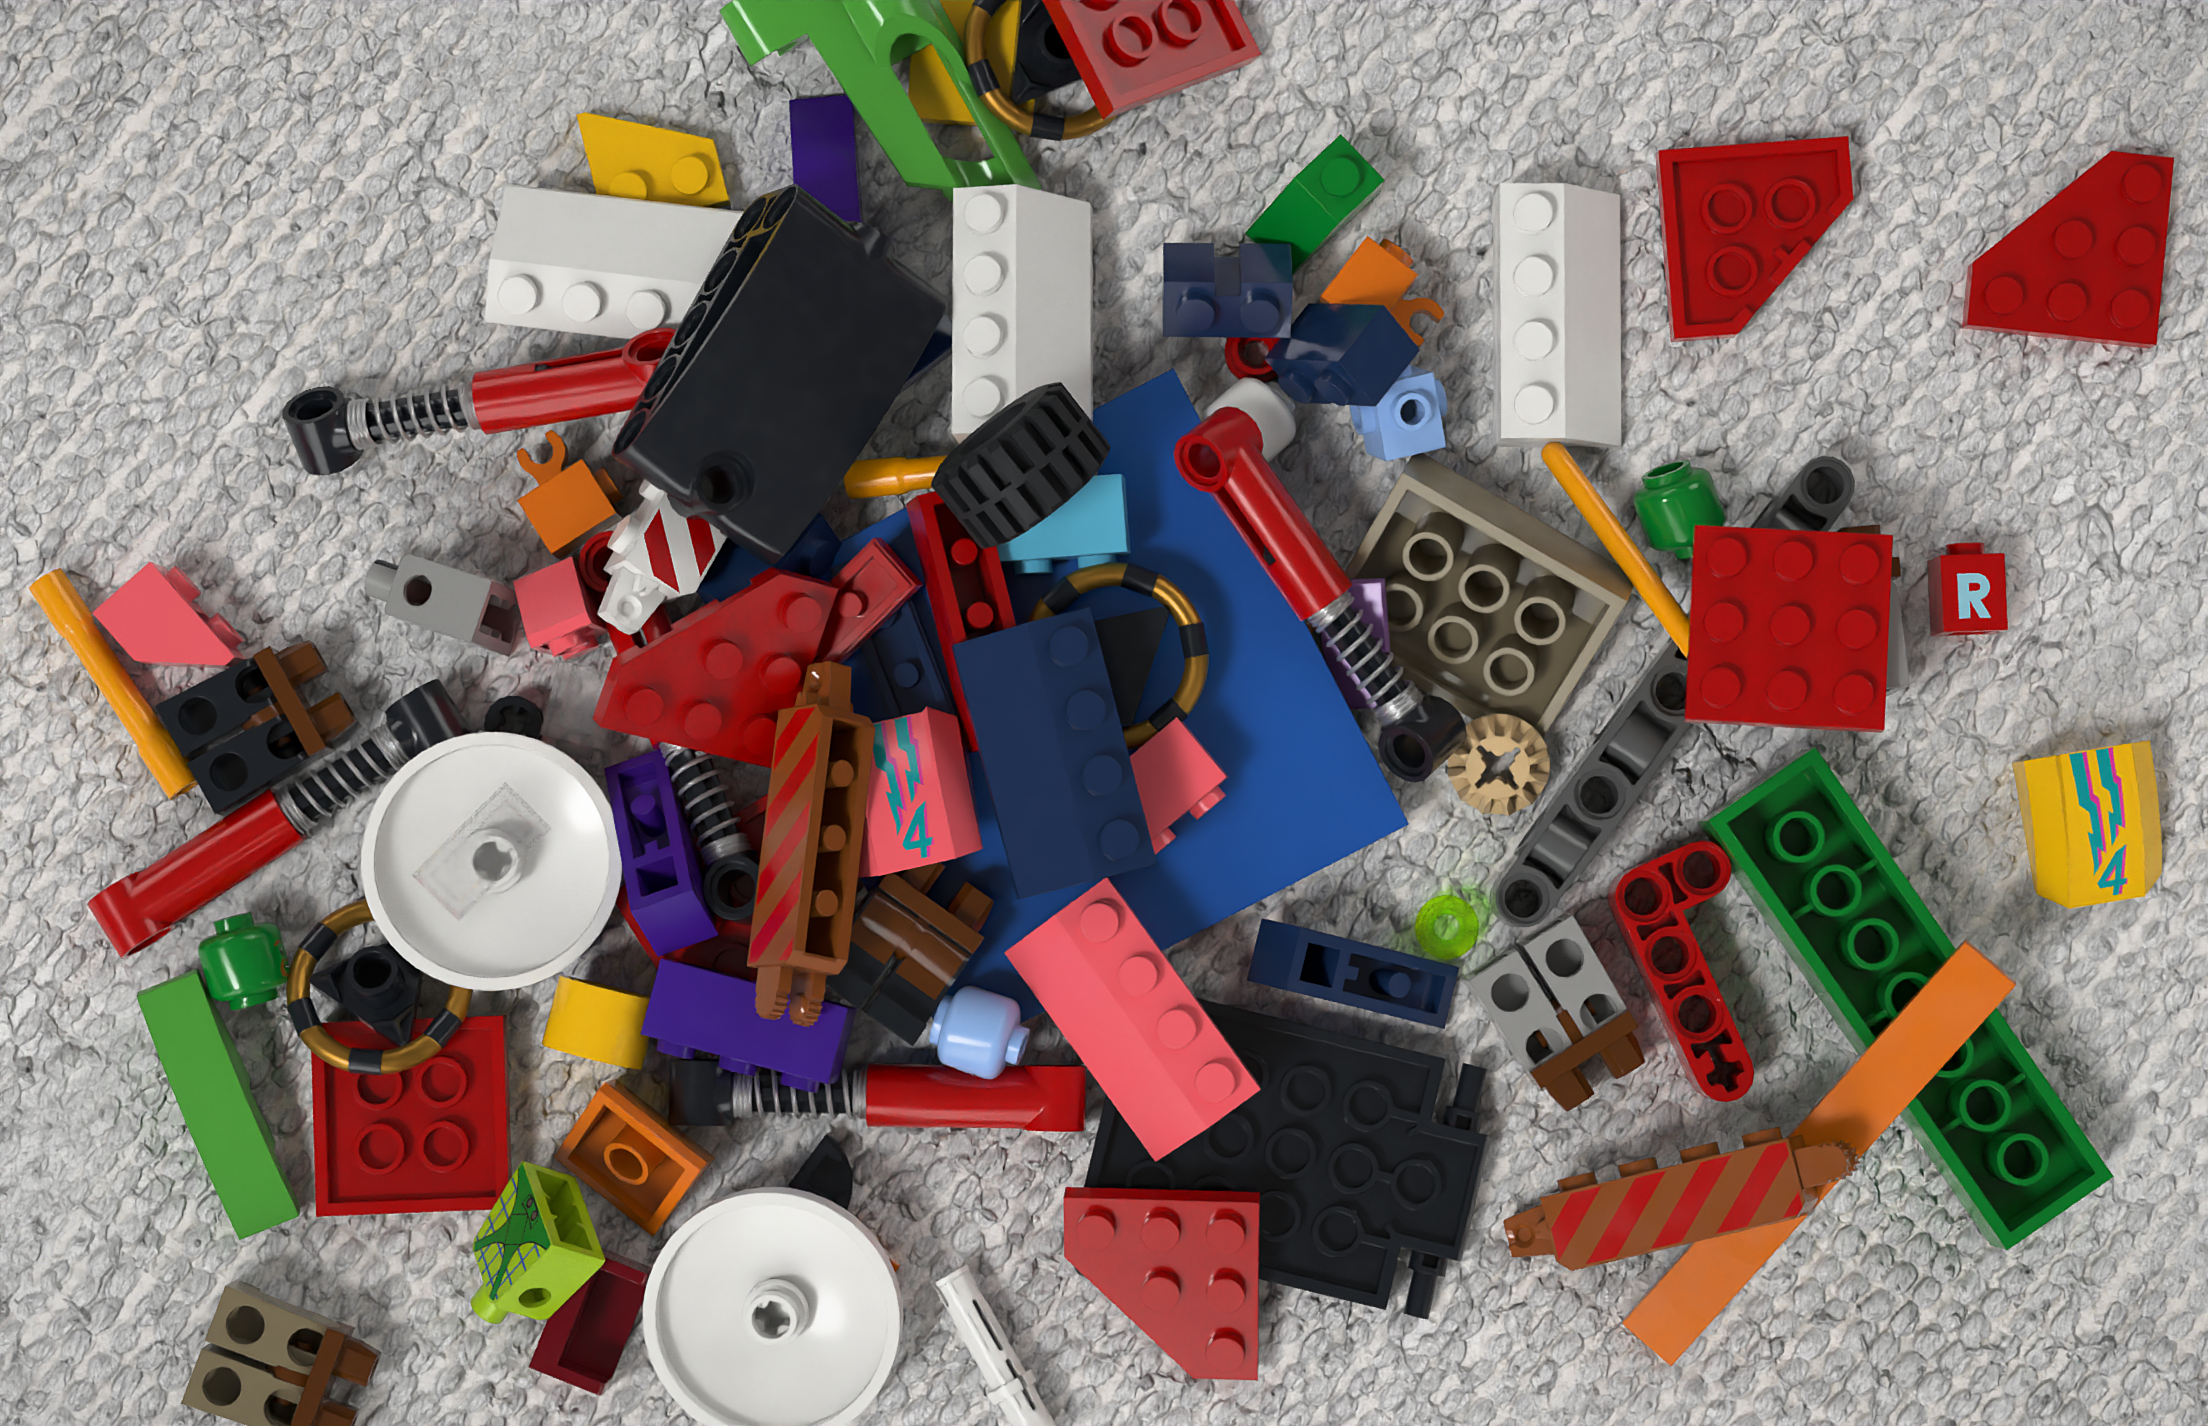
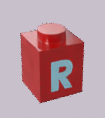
M1980 542L1954 543L1945 545L1946 555H1939L1927 561L1931 637L1994 635L2008 630L2004 553L1985 554V545Z

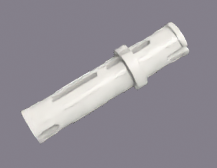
M966 1264L932 1283L933 1289L936 1290L942 1303L945 1305L953 1323L991 1389L987 1396L992 1405L994 1406L999 1403L1011 1426H1056L1033 1385L1037 1381L1032 1369L1025 1371L997 1318L978 1288L969 1266Z

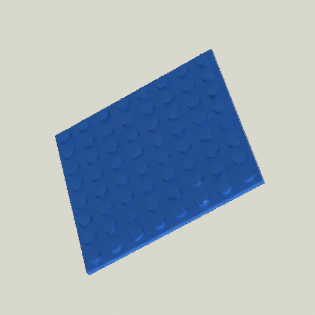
M1174 368L1093 410V424L1111 447L1096 476L1122 474L1126 484L1131 555L1116 556V561L1132 563L1159 572L1176 584L1187 595L1204 623L1210 652L1208 673L1201 696L1194 709L1188 715L1189 717L1183 723L1229 776L1219 785L1226 796L1198 820L1188 811L1169 827L1176 835V838L1155 855L1157 864L1109 877L1162 951L1409 825L1304 620L1300 621L1212 495L1209 492L1199 491L1189 485L1177 469L1174 459L1175 445L1183 435L1197 426L1201 420ZM904 508L842 540V546L836 553L831 567L853 559L873 538L881 537L887 544L892 545L897 556L923 584L912 595V598L956 708L907 508ZM1078 559L1052 561V573L1035 575H1014L1013 564H1001L1016 626L1027 623L1031 612L1043 594L1061 578L1078 570ZM829 569L823 576L817 579L830 582L834 577ZM1107 586L1081 594L1061 614L1090 607L1093 620L1095 621L1164 606L1153 597L1122 588L1121 586ZM1171 614L1169 615L1132 725L1147 720L1174 696L1181 682L1185 659L1178 625ZM860 646L842 664L851 667L850 703L853 704V712L869 717L872 723L889 720ZM1139 748L1128 750L1129 757ZM979 751L969 753L983 849L956 859L940 862L945 868L925 896L945 909L964 881H966L994 901L986 922L978 932L984 937L983 941L974 954L971 955L964 969L946 994L954 997L961 988L975 986L1011 998L1020 1007L1021 1024L1046 1010L1004 952L1105 878L1017 900ZM880 876L861 877L868 892ZM938 1007L936 1008V1010L934 1011V1013H933L932 1016H931L933 1020H934V1017H935V1014H936V1011H937Z

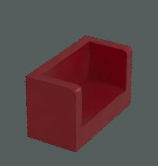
M601 1248L606 1260L603 1265L547 1319L528 1367L600 1396L609 1389L644 1301L647 1281L652 1270L649 1266Z

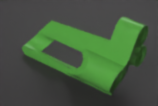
M732 0L720 9L721 16L750 67L775 51L778 52L779 56H782L809 38L906 186L941 190L944 197L952 203L953 188L1017 184L1041 190L1042 186L1010 128L997 119L985 107L980 98L977 97L965 66L963 43L939 0ZM932 44L991 149L994 158L973 162L955 160L940 155L891 66Z

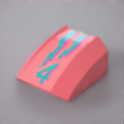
M925 707L919 713L873 723L875 737L858 878L881 876L956 859L983 849L970 757L957 716Z

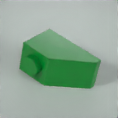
M1340 134L1293 178L1245 232V235L1253 243L1290 244L1293 276L1380 194L1385 180Z

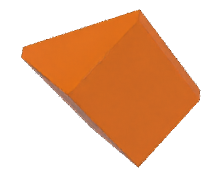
M617 1079L605 1082L598 1089L553 1157L652 1237L663 1226L715 1160L712 1154L678 1127L669 1125L668 1119Z

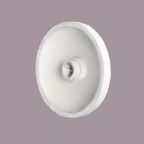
M481 732L454 737L426 749L407 762L392 777L376 800L366 824L361 848V875L366 900L379 929L394 949L417 969L435 979L454 986L481 991H500L532 985L562 971L577 960L591 946L607 923L617 899L622 876V862L612 809L593 778L577 762L555 747L537 739L505 732Z
M784 1187L745 1189L723 1196L700 1208L675 1231L661 1250L651 1270L644 1294L643 1331L651 1363L658 1378L675 1402L703 1426H845L860 1415L881 1390L895 1362L902 1337L903 1304L901 1291L893 1266L879 1241L863 1223L843 1207L826 1198L798 1189Z

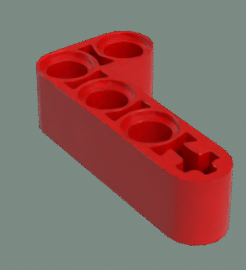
M1696 841L1679 845L1624 870L1614 877L1608 888L1607 900L1610 911L1689 1083L1697 1093L1705 1098L1730 1102L1738 1100L1748 1092L1753 1084L1754 1068L1683 910L1712 898L1723 891L1730 880L1732 868L1729 857L1721 847L1713 842ZM1693 852H1700L1707 856L1713 867L1711 880L1700 889L1688 884L1682 871L1684 861ZM1636 878L1649 882L1655 892L1654 905L1650 911L1643 915H1637L1630 911L1624 900L1626 887ZM1667 936L1679 944L1682 958L1679 966L1674 971L1665 974L1654 966L1651 952L1656 941ZM1697 995L1707 1004L1709 1015L1707 1022L1701 1029L1690 1032L1680 1023L1678 1011L1683 1000L1689 996ZM1721 1033L1723 1041L1710 1043L1715 1056L1720 1061L1733 1063L1734 1070L1726 1075L1728 1086L1724 1087L1720 1083L1708 1082L1706 1075L1715 1069L1708 1050L1697 1049L1693 1053L1691 1044L1711 1041Z

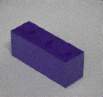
M660 959L641 1031L642 1035L658 1039L657 1051L692 1060L694 1059L696 1049L720 1055L718 1067L749 1076H756L758 1066L782 1072L780 1084L813 1093L818 1092L820 1082L824 1084L838 1083L857 1007L824 999L821 1003L823 1006L820 1011L821 1015L818 1016V1021L814 1022V1026L810 1025V1027L793 1024V1020H790V1014H788L789 1007L785 1009V1014H782L780 1019H766L759 1017V1014L756 1013L757 1009L754 1007L756 1004L754 999L757 996L755 992L756 980L677 959Z

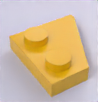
M587 112L576 114L597 195L708 208L731 205L719 155L713 139Z

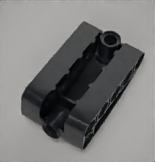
M792 184L764 194L746 209L735 225L621 428L612 447V457L657 489L665 491L671 507L680 516L689 520H706L719 529L721 534L765 565L775 564L788 552L814 519L875 432L941 321L947 308L948 300L942 293L893 257L895 246L888 237L874 227L857 221H845L798 184ZM703 474L710 479L713 486L711 501L705 497L702 491L701 480Z

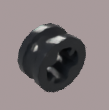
M507 696L498 699L490 706L485 715V732H499V728L507 723L504 712L515 707L516 714L522 715L526 710L530 715L531 722L523 727L526 737L539 741L542 740L545 734L546 722L543 712L535 703L520 696Z

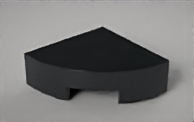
M827 1133L788 1186L792 1189L816 1194L848 1210L853 1193L851 1165L841 1145L834 1137Z

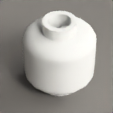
M1242 378L1231 385L1204 410L1203 420L1216 410L1226 406L1236 407L1246 412L1257 423L1262 433L1264 444L1262 455L1268 463L1295 438L1296 424L1292 412L1295 410L1294 401L1280 388L1278 383L1273 381L1265 384L1255 378Z

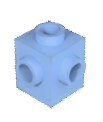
M1410 363L1376 407L1350 405L1354 428L1359 435H1363L1366 453L1389 461L1446 447L1441 417L1447 414V399L1440 380L1434 379V373L1411 366Z

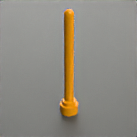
M1559 442L1547 443L1541 451L1543 462L1687 659L1689 617L1566 448Z

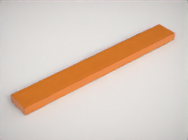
M1964 939L1786 1138L1802 1135L1805 1147L1826 1142L1831 1144L1834 1140H1837V1142L1844 1140L1845 1143L1850 1142L1851 1147H1856V1153L1860 1154L1857 1158L1859 1159L2016 986V981L1968 940ZM1839 1180L1815 1186L1819 1199L1813 1209ZM1808 1215L1691 1243L1624 1317L1622 1324L1672 1366Z

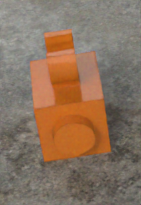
M1368 236L1321 294L1318 304L1384 305L1418 348L1421 347L1424 339L1411 329L1410 318L1415 314L1421 313L1429 316L1434 322L1439 323L1445 315L1440 305L1431 299H1403L1418 276L1417 273L1409 268L1413 263L1412 258L1393 242L1383 239L1378 244Z
M549 430L545 433V436L553 447V456L548 462L544 464L534 463L527 450L521 448L517 451L520 465L539 484L537 488L525 494L517 501L549 552L560 560L584 545L597 533L604 532L622 521L623 517L615 504L623 500L624 497L604 466L594 472L581 459L565 469L569 456L567 445L557 433Z

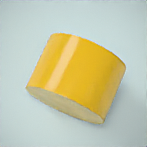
M559 975L542 1045L586 1059L642 1070L650 1037L642 1035L641 1031L650 996L594 981Z

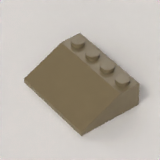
M1424 453L1411 456L1345 570L1349 579L1385 578L1390 652L1393 653L1391 665L1393 667H1404L1403 674L1401 675L1402 679L1414 681L1415 686L1431 696L1445 699L1459 712L1473 720L1489 714L1512 715L1532 725L1542 738H1544L1624 609L1633 589V584L1616 563Z

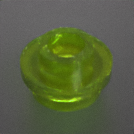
M1442 895L1430 899L1420 908L1416 915L1414 930L1418 943L1428 954L1441 959H1453L1464 955L1472 948L1478 936L1479 922L1474 909L1465 900L1452 895ZM1445 914L1452 916L1458 924L1457 933L1448 940L1438 937L1434 930L1437 918Z

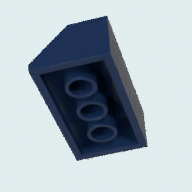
M1088 607L1024 623L952 645L1017 900L1157 864L1091 608Z

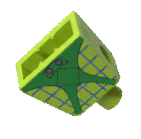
M521 1162L474 1238L472 1249L483 1284L471 1298V1307L480 1318L492 1324L502 1323L509 1312L536 1320L548 1319L603 1265L606 1260L576 1177L530 1162Z

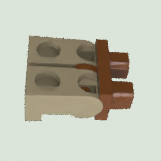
M236 1279L224 1288L205 1341L210 1344L203 1347L200 1351L181 1404L247 1426H355L360 1409L329 1398L336 1377L367 1387L375 1373L382 1352L364 1341L352 1337L355 1327L339 1321L335 1322L313 1311L279 1300L260 1292V1288Z

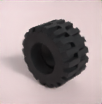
M1061 382L1037 387L1019 397L971 433L943 460L931 481V486L979 547L985 549L1017 538L1065 504L1098 472L1111 447Z

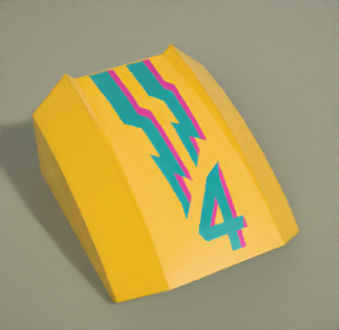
M2150 740L2012 763L2036 894L2069 909L2145 897L2162 874L2160 812Z

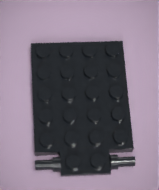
M1197 998L1258 1082L1261 1090L1209 1128L1156 1162L1106 1094L1084 1187L1260 1192V1280L1383 1310L1387 1308L1401 1247L1410 1249L1411 1255L1407 1268L1412 1269L1413 1274L1403 1313L1428 1319L1438 1276L1445 1277L1449 1259L1462 1261L1491 1140V1135L1479 1133L1484 1114L1478 1113L1488 1069L1466 1063L1462 1064L1453 1106L1446 1105L1442 1123L1431 1121L1445 1058Z

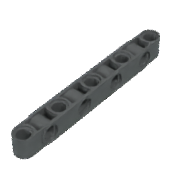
M1821 456L1810 460L1791 475L1778 495L1774 496L1750 528L1828 532L1853 496L1855 480L1851 469L1843 461L1835 457ZM1810 473H1822L1832 480L1835 487V496L1830 504H1820L1809 496L1806 489V481ZM1671 637L1663 645L1517 846L1514 852L1515 855L1494 882L1490 891L1489 904L1493 914L1500 922L1510 927H1531L1539 924L1549 915L1563 894L1582 875L1691 726L1692 722H1684L1685 703L1679 710H1669L1659 703L1656 696V686L1663 676H1673L1679 679L1686 689L1687 659ZM1589 778L1601 779L1610 787L1612 801L1609 808L1601 814L1588 811L1582 804L1580 798L1581 788ZM1518 880L1529 883L1537 894V904L1534 911L1525 917L1513 915L1505 904L1507 888Z

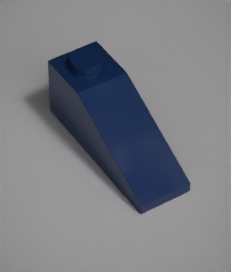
M1262 918L1247 981L1445 1029L1459 967Z

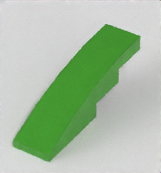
M198 968L137 992V1000L179 1108L239 1240L299 1217L300 1203L274 1152L276 1141L249 1088L251 1077Z

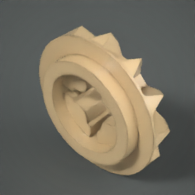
M1489 714L1466 725L1467 736L1464 744L1448 758V778L1451 780L1459 799L1476 808L1482 814L1490 813L1510 816L1516 811L1532 805L1543 791L1550 771L1549 752L1542 736L1526 721L1508 714ZM1480 745L1487 752L1491 751L1498 757L1505 752L1510 753L1516 747L1520 749L1515 753L1509 767L1513 780L1517 784L1516 786L1510 780L1506 781L1499 775L1491 780L1486 779L1483 783L1479 782L1488 764L1483 757L1484 752L1479 748Z

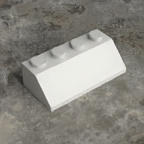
M1500 183L1493 195V447H1544L1549 442H1559L1564 447H1621L1620 195L1567 183Z
M507 184L503 194L489 258L485 322L632 339L644 331L655 328H672L677 330L744 212Z
M1017 184L953 188V437L960 444L988 419L1019 397L1037 387L1061 382L1093 422V236L1091 203Z

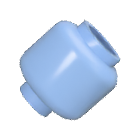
M965 986L954 997L946 994L941 1000L932 1023L929 1042L937 1046L938 1057L942 1064L984 1079H993L1004 1070L1007 1062L1014 1065L1020 1063L1027 1046L1030 1029L1020 1026L1021 1011L1015 1000L975 986Z

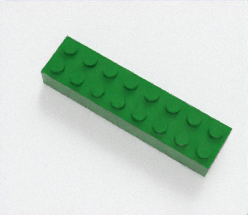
M1815 747L1801 750L1697 822L1708 839L1725 851L1730 860L1731 872L1859 1056L1955 951V947ZM1997 1008L1993 1010L1900 1113V1116L1988 1243L2004 1250H2009L2114 1177Z

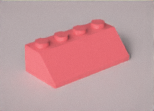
M1109 877L1100 881L1004 952L1155 1162L1209 1128L1261 1090L1258 1082Z

